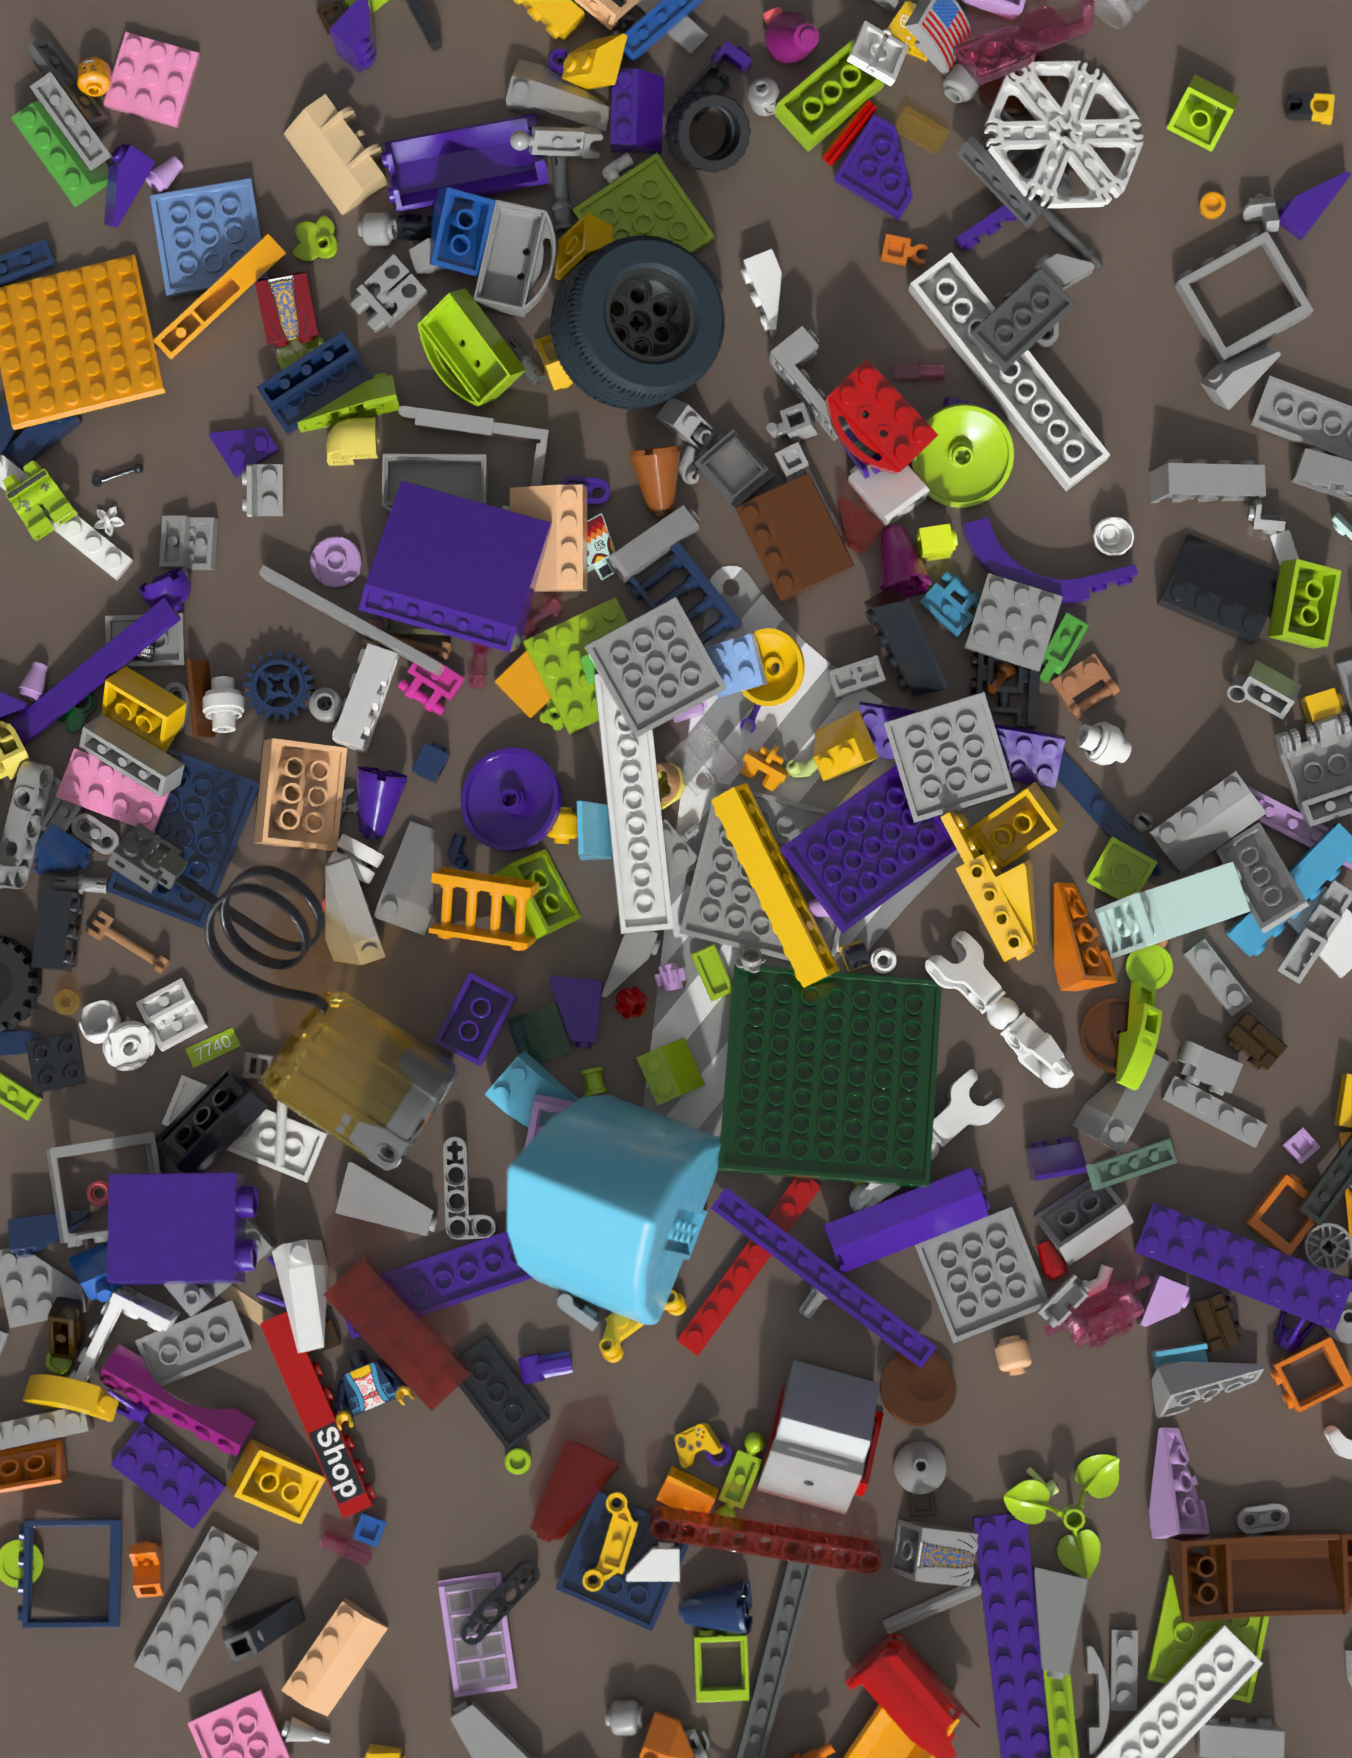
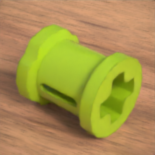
M603 1067L580 1071V1074L584 1076L586 1086L585 1097L608 1092L603 1084L601 1074Z

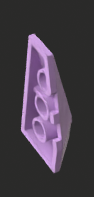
M1162 1427L1158 1429L1149 1506L1152 1538L1169 1539V1537L1210 1534L1206 1505L1203 1499L1199 1500L1195 1489L1198 1482L1196 1476H1191L1187 1466L1189 1456L1179 1428Z

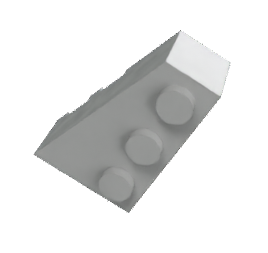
M1212 1716L1196 1732V1753L1199 1757L1284 1758L1285 1732L1275 1722H1272L1271 1718H1256V1722H1246L1244 1717H1230V1721H1219V1717Z

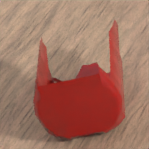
M901 1634L887 1635L867 1650L845 1671V1683L851 1690L862 1684L909 1740L935 1758H954L957 1755L951 1743V1740L955 1738V1734L952 1731L950 1736H948L946 1729L960 1717L961 1712L978 1728L980 1727L957 1697ZM945 1708L948 1710L952 1708L955 1713L950 1716Z

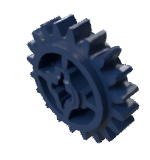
M279 650L277 658L271 652H268V660L266 661L263 657L259 656V666L254 663L250 664L254 673L245 672V675L251 681L243 683L245 688L250 689V691L244 694V697L253 698L248 706L250 708L258 706L255 713L259 716L265 712V720L267 721L274 715L275 721L279 723L281 716L284 715L285 719L290 722L291 713L299 718V708L308 710L304 703L305 700L309 701L311 697L308 692L316 690L314 686L308 685L309 682L315 679L313 675L306 676L310 667L304 666L300 668L303 663L302 658H298L293 662L294 654L290 652L287 658H284L282 650ZM275 667H287L285 672L283 671L277 675L268 672V670ZM296 674L300 683L298 695L291 688L293 677ZM261 679L267 684L266 695L263 699L259 693ZM271 680L279 684L283 682L282 685L285 687V690L288 693H285L284 691L280 690L276 691V688L274 687V684L271 682ZM280 699H286L291 702L282 707L271 706L273 702Z

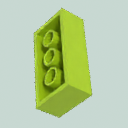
M853 39L776 104L774 115L808 152L856 112L865 101L870 100L884 87V82L847 61L854 44Z

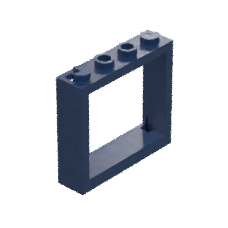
M122 1517L26 1518L24 1525H20L19 1541H24V1551H19V1567H23V1578L18 1579V1594H23V1605H18L17 1610L18 1621H22V1628L119 1627ZM34 1527H110L109 1616H32Z

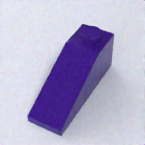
M121 144L111 155L112 161L108 169L104 224L108 227L118 228L155 164L154 160L128 144Z
M1346 171L1297 195L1291 203L1287 200L1278 211V214L1281 215L1279 225L1302 241L1348 180L1351 173Z

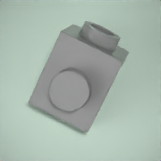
M1254 499L1253 505H1249L1247 511V521H1250L1253 529H1261L1262 533L1271 535L1277 534V531L1284 532L1286 521L1283 516L1261 514L1262 503L1260 499Z

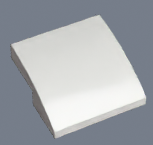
M182 978L136 1002L146 1025L152 1032L162 1052L208 1028L204 1017Z

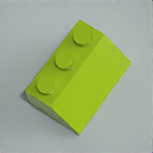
M546 849L512 862L493 874L539 882V892L527 900L526 936L536 937L537 941L581 918ZM505 894L504 897L515 917L516 899L512 895Z

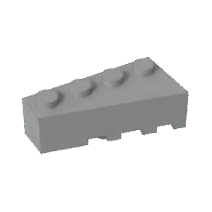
M1305 448L1300 454L1291 482L1352 503V461L1341 456L1325 454L1319 448Z
M1183 459L1167 460L1166 464L1149 472L1150 503H1159L1160 500L1170 497L1172 503L1192 500L1194 497H1197L1198 502L1217 500L1218 496H1221V501H1250L1266 496L1265 465H1255V461L1251 460L1241 461L1240 464H1231V460L1216 461V464H1207L1205 459L1192 460L1191 463H1183Z

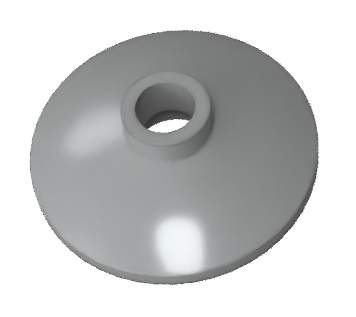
M924 1441L909 1443L898 1452L895 1458V1477L898 1483L911 1493H930L942 1484L946 1476L945 1458L942 1452L931 1443ZM918 1462L925 1464L926 1469L924 1471L916 1469Z

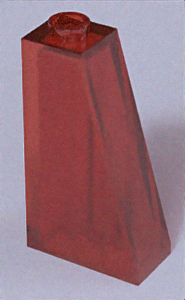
M566 1440L530 1526V1529L538 1532L536 1537L550 1543L552 1539L562 1540L616 1472L621 1462L581 1443Z

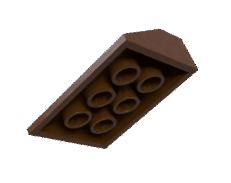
M809 473L763 493L735 508L780 601H789L855 566Z

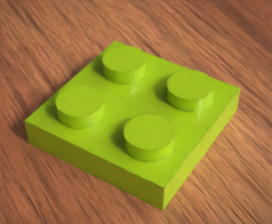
M1111 837L1086 882L1120 900L1141 892L1157 861Z

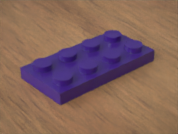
M146 1422L139 1426L110 1464L192 1529L196 1527L226 1488L223 1482Z

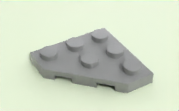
M10 1248L0 1250V1284L9 1328L48 1320V1313L51 1307H53L56 1297L59 1296L80 1299L82 1301L81 1312L88 1311L85 1291L78 1281L65 1275L61 1270L35 1254L31 1257L19 1258L17 1254H13L10 1251Z

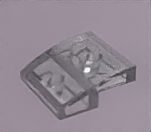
M707 722L664 757L669 763H674L681 769L684 774L685 783L697 797L740 762Z

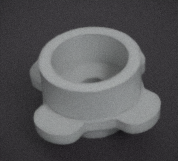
M748 947L741 951V957L736 960L735 964L738 968H744L751 973H757L760 971L761 963H765L766 957L758 949Z

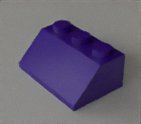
M356 0L329 30L336 53L360 74L364 68L368 70L374 64L377 52L375 19L370 1Z
M619 68L616 83L612 85L611 152L662 154L664 77L641 69Z

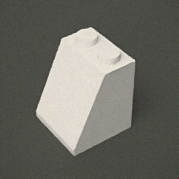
M868 465L866 467L870 477L866 479L856 466L849 471L851 473L848 478L849 484L884 530L925 501L929 493L928 487L908 465L897 475L883 471L874 474Z

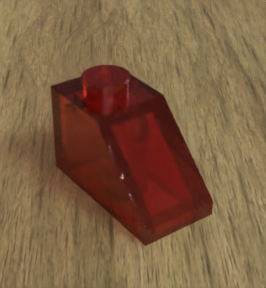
M840 497L837 507L844 541L848 543L847 547L853 552L867 554L883 530L884 524L848 500Z

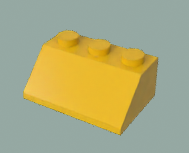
M124 666L105 680L102 714L166 753L184 723L186 702Z

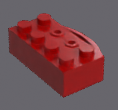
M867 359L825 399L831 425L843 445L863 463L883 472L897 475L938 436L937 432ZM863 411L868 412V418L862 417ZM839 416L846 420L851 431L866 447L881 457L880 461L867 456L850 441L838 421ZM881 430L886 431V437H881Z

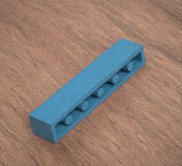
M1335 822L1289 869L1306 900L1308 898L1311 900L1315 899L1323 890L1320 886L1327 879L1330 882L1340 874L1341 870L1339 867L1345 861L1348 863L1352 861V835L1340 823ZM1302 911L1293 915L1291 918H1296ZM1247 912L1225 934L1247 956L1251 957L1253 954L1258 956L1267 947L1265 942L1271 936L1277 937L1285 929L1284 923L1287 920L1263 933L1252 913Z

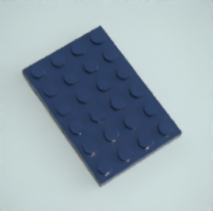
M168 748L166 753L185 765L181 783L170 792L155 834L182 851L180 857L189 862L183 875L217 897L259 792L260 783ZM131 826L129 833L135 828L134 826ZM116 870L113 871L106 889L107 892L203 929L211 908L177 884H174L169 890L158 883L157 887L150 893Z

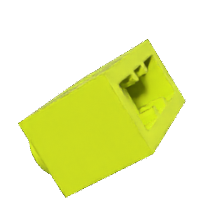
M950 524L919 528L916 535V544L922 562L951 557L958 543L956 531H951Z

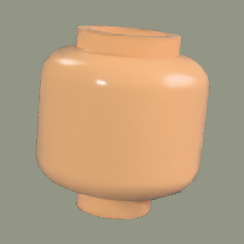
M1019 1335L1000 1339V1344L995 1347L999 1369L1004 1372L1009 1371L1010 1376L1025 1373V1368L1032 1363L1027 1341L1020 1339Z

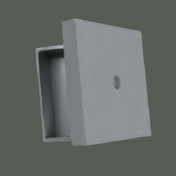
M793 1360L786 1382L776 1438L773 1440L760 1475L757 1491L846 1514L863 1474L865 1465L863 1463L871 1442L880 1383Z

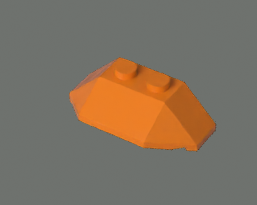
M655 1711L637 1758H695L681 1721Z

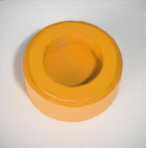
M1218 192L1206 193L1199 203L1200 213L1208 219L1218 218L1226 207L1224 197Z

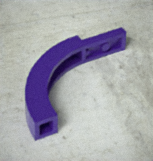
M989 517L967 522L962 526V531L972 554L987 573L1063 596L1061 604L1088 601L1091 597L1089 590L1092 589L1093 593L1101 592L1108 589L1107 585L1117 583L1118 587L1133 583L1132 579L1138 575L1136 565L1134 564L1078 579L1064 580L1044 577L1024 568L1008 555L997 540Z

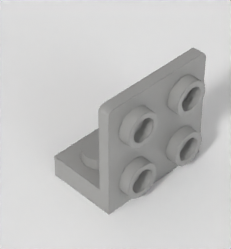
M247 464L246 470H242V484L247 485V495L242 498V509L247 511V517L284 516V464Z

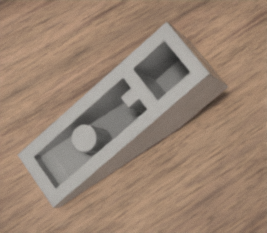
M1264 344L1217 364L1200 384L1213 403L1230 410L1281 354L1279 351Z
M647 931L624 934L601 997L607 999L649 960L651 954H657L661 943L660 940H657L658 933Z

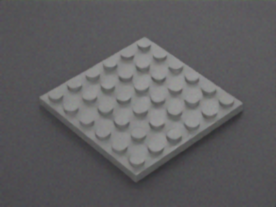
M717 782L713 798L735 786ZM751 791L779 849L831 812V810ZM711 804L679 934L739 949L753 947L758 949L763 955L790 961L785 956L783 946L778 936L772 930L771 922L760 905V899L755 889L750 885L748 875L743 865L738 861L737 853L731 841L726 837L722 822L716 816L714 806ZM782 853L805 901L816 898ZM814 917L833 958H835L841 931L830 917Z

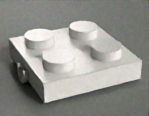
M864 21L847 61L887 85L892 86L909 46L891 36V31L887 29L881 30Z

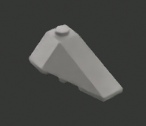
M412 821L409 822L373 917L375 919L425 936L434 908V883H431L432 872H434L435 829Z

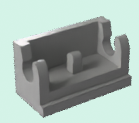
M877 655L828 671V680L832 685L835 700L884 684L886 680Z

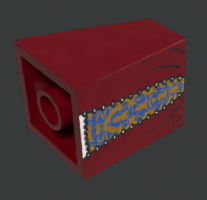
M309 270L268 277L269 280H257L255 285L267 344L273 343L274 347L289 345V340L299 338L300 343L315 340L314 336L319 335V327Z

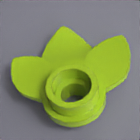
M322 215L316 224L309 221L298 223L295 227V234L300 243L293 249L292 254L297 259L307 262L317 257L323 259L333 257L338 250V242L334 237L335 226L332 220ZM328 242L326 247L321 248L324 243Z

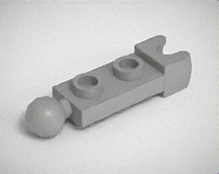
M532 126L531 135H528L523 130L514 131L510 137V144L519 151L525 150L529 146V152L532 155L581 156L582 158L597 159L600 157V153L590 144L593 141L602 140L603 134L596 127L563 128Z

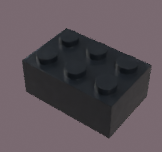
M41 888L31 967L72 973V967L77 966L78 952H74L76 941L79 942L81 937V926H78L79 915L82 916L84 912V900H81V895L70 891Z

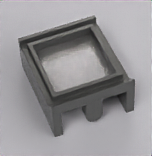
M732 429L729 433L727 431L722 432L714 440L716 444L708 450L706 447L700 451L695 457L697 461L694 467L736 513V507L744 503L749 497L753 498L765 483H770L774 480V473L764 465L735 430Z

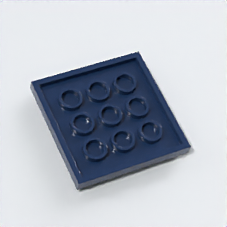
M597 1490L555 1589L652 1631L673 1581H626V1574L652 1546H658L660 1541H673L674 1546H679L681 1565L694 1532L627 1503L634 1521L638 1522L623 1574L616 1573L604 1581L603 1586L599 1590L589 1591L583 1585V1575L587 1570L593 1569L598 1565L613 1516L606 1507V1500L609 1495ZM614 1498L612 1503L615 1506H619L622 1504V1501ZM590 1575L589 1580L594 1583L598 1581V1577Z

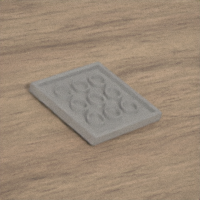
M676 597L584 647L635 739L727 689Z
M985 692L884 722L914 823L1014 793Z
M1012 1207L914 1245L952 1343L959 1342L1037 1311L1049 1299Z

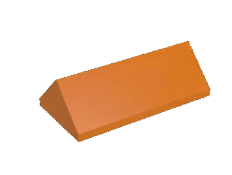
M61 1438L0 1450V1493L61 1483L68 1479Z

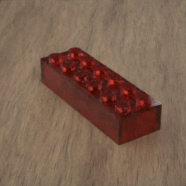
M365 1256L357 1261L323 1294L431 1411L470 1376L472 1370Z

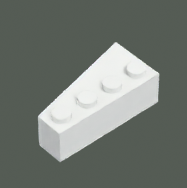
M369 643L366 649H361L357 661L360 664L358 671L353 673L349 684L350 692L343 701L341 716L333 730L332 739L336 744L367 754L399 659L398 653Z

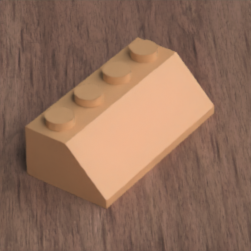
M345 1597L281 1691L301 1705L328 1716L388 1627Z

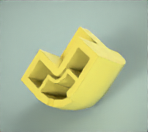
M376 417L346 419L332 427L326 441V460L329 466L355 465V459L378 458L377 443H379V432Z
M0 721V779L8 776L11 780L18 775L20 765L25 760H29V757L11 724Z

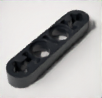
M528 1561L521 1562L462 1623L459 1629L462 1641L468 1645H476L490 1633L539 1580L540 1572L535 1564ZM532 1567L531 1575L533 1577L530 1580L525 1578L520 1583L524 1586L521 1590L511 1580L515 1577L519 1581L524 1575L522 1569H530ZM506 1586H513L516 1591L515 1597L510 1601L502 1598V1590ZM493 1605L497 1609V1616L493 1620H486L483 1616L485 1607ZM478 1616L488 1626L484 1629L480 1625L475 1631L477 1637H469L467 1639L468 1632L466 1629L469 1626L474 1628L478 1624L474 1620Z

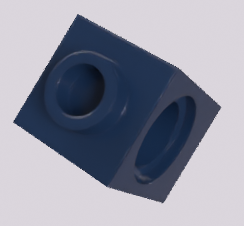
M434 741L432 745L425 743L411 771L437 784L450 758L449 754L446 753L447 748Z

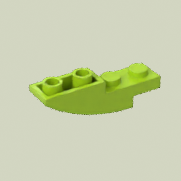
M1141 981L1131 983L1128 1029L1119 1035L1116 1082L1132 1090L1139 1088L1151 1064L1159 1038L1163 1012L1155 1008L1157 989Z

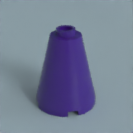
M364 766L357 768L359 831L364 833V838L379 840V836H385L407 784V775L392 770L381 771L375 767Z

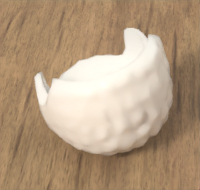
M99 1000L88 1004L82 1009L79 1027L88 1041L95 1044L103 1043V1040L106 1039L113 1027L121 1023L117 1006L113 1001Z

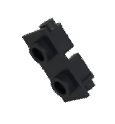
M404 213V216L399 215L397 221L398 239L424 241L431 238L433 216H427V222L422 223V215Z

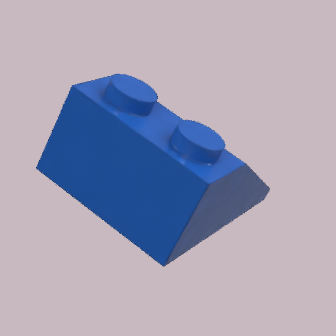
M449 187L438 189L432 217L429 264L478 277L496 200Z

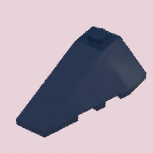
M51 823L35 843L34 855L37 858L34 860L36 866L33 868V871L40 876L79 872L81 868L84 870L90 865L93 860L91 855L94 853V850L71 832Z

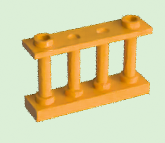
M440 867L432 872L431 883L440 884V887L443 889L441 922L438 921L429 927V933L437 934V937L442 939L457 937L511 946V949L516 951H524L536 942V937L525 935L527 900L539 892V882ZM456 887L465 888L467 892L465 926L451 924L453 888ZM480 891L489 892V895L492 896L490 930L476 928L477 893ZM505 894L512 895L516 899L514 933L500 931L502 896Z

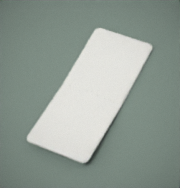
M1289 530L1270 536L1280 566L1281 561L1299 559Z

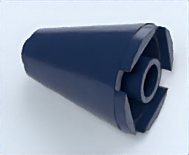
M740 1580L685 1597L683 1603H679L678 1606L679 1618L683 1619L686 1625L738 1634H750L753 1616H749V1608L753 1607L749 1584Z

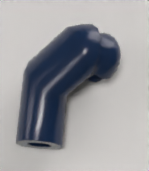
M455 833L447 857L454 869L468 870L471 862L462 851L466 837Z

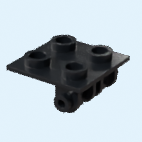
M76 1031L25 1042L35 1094L86 1083Z

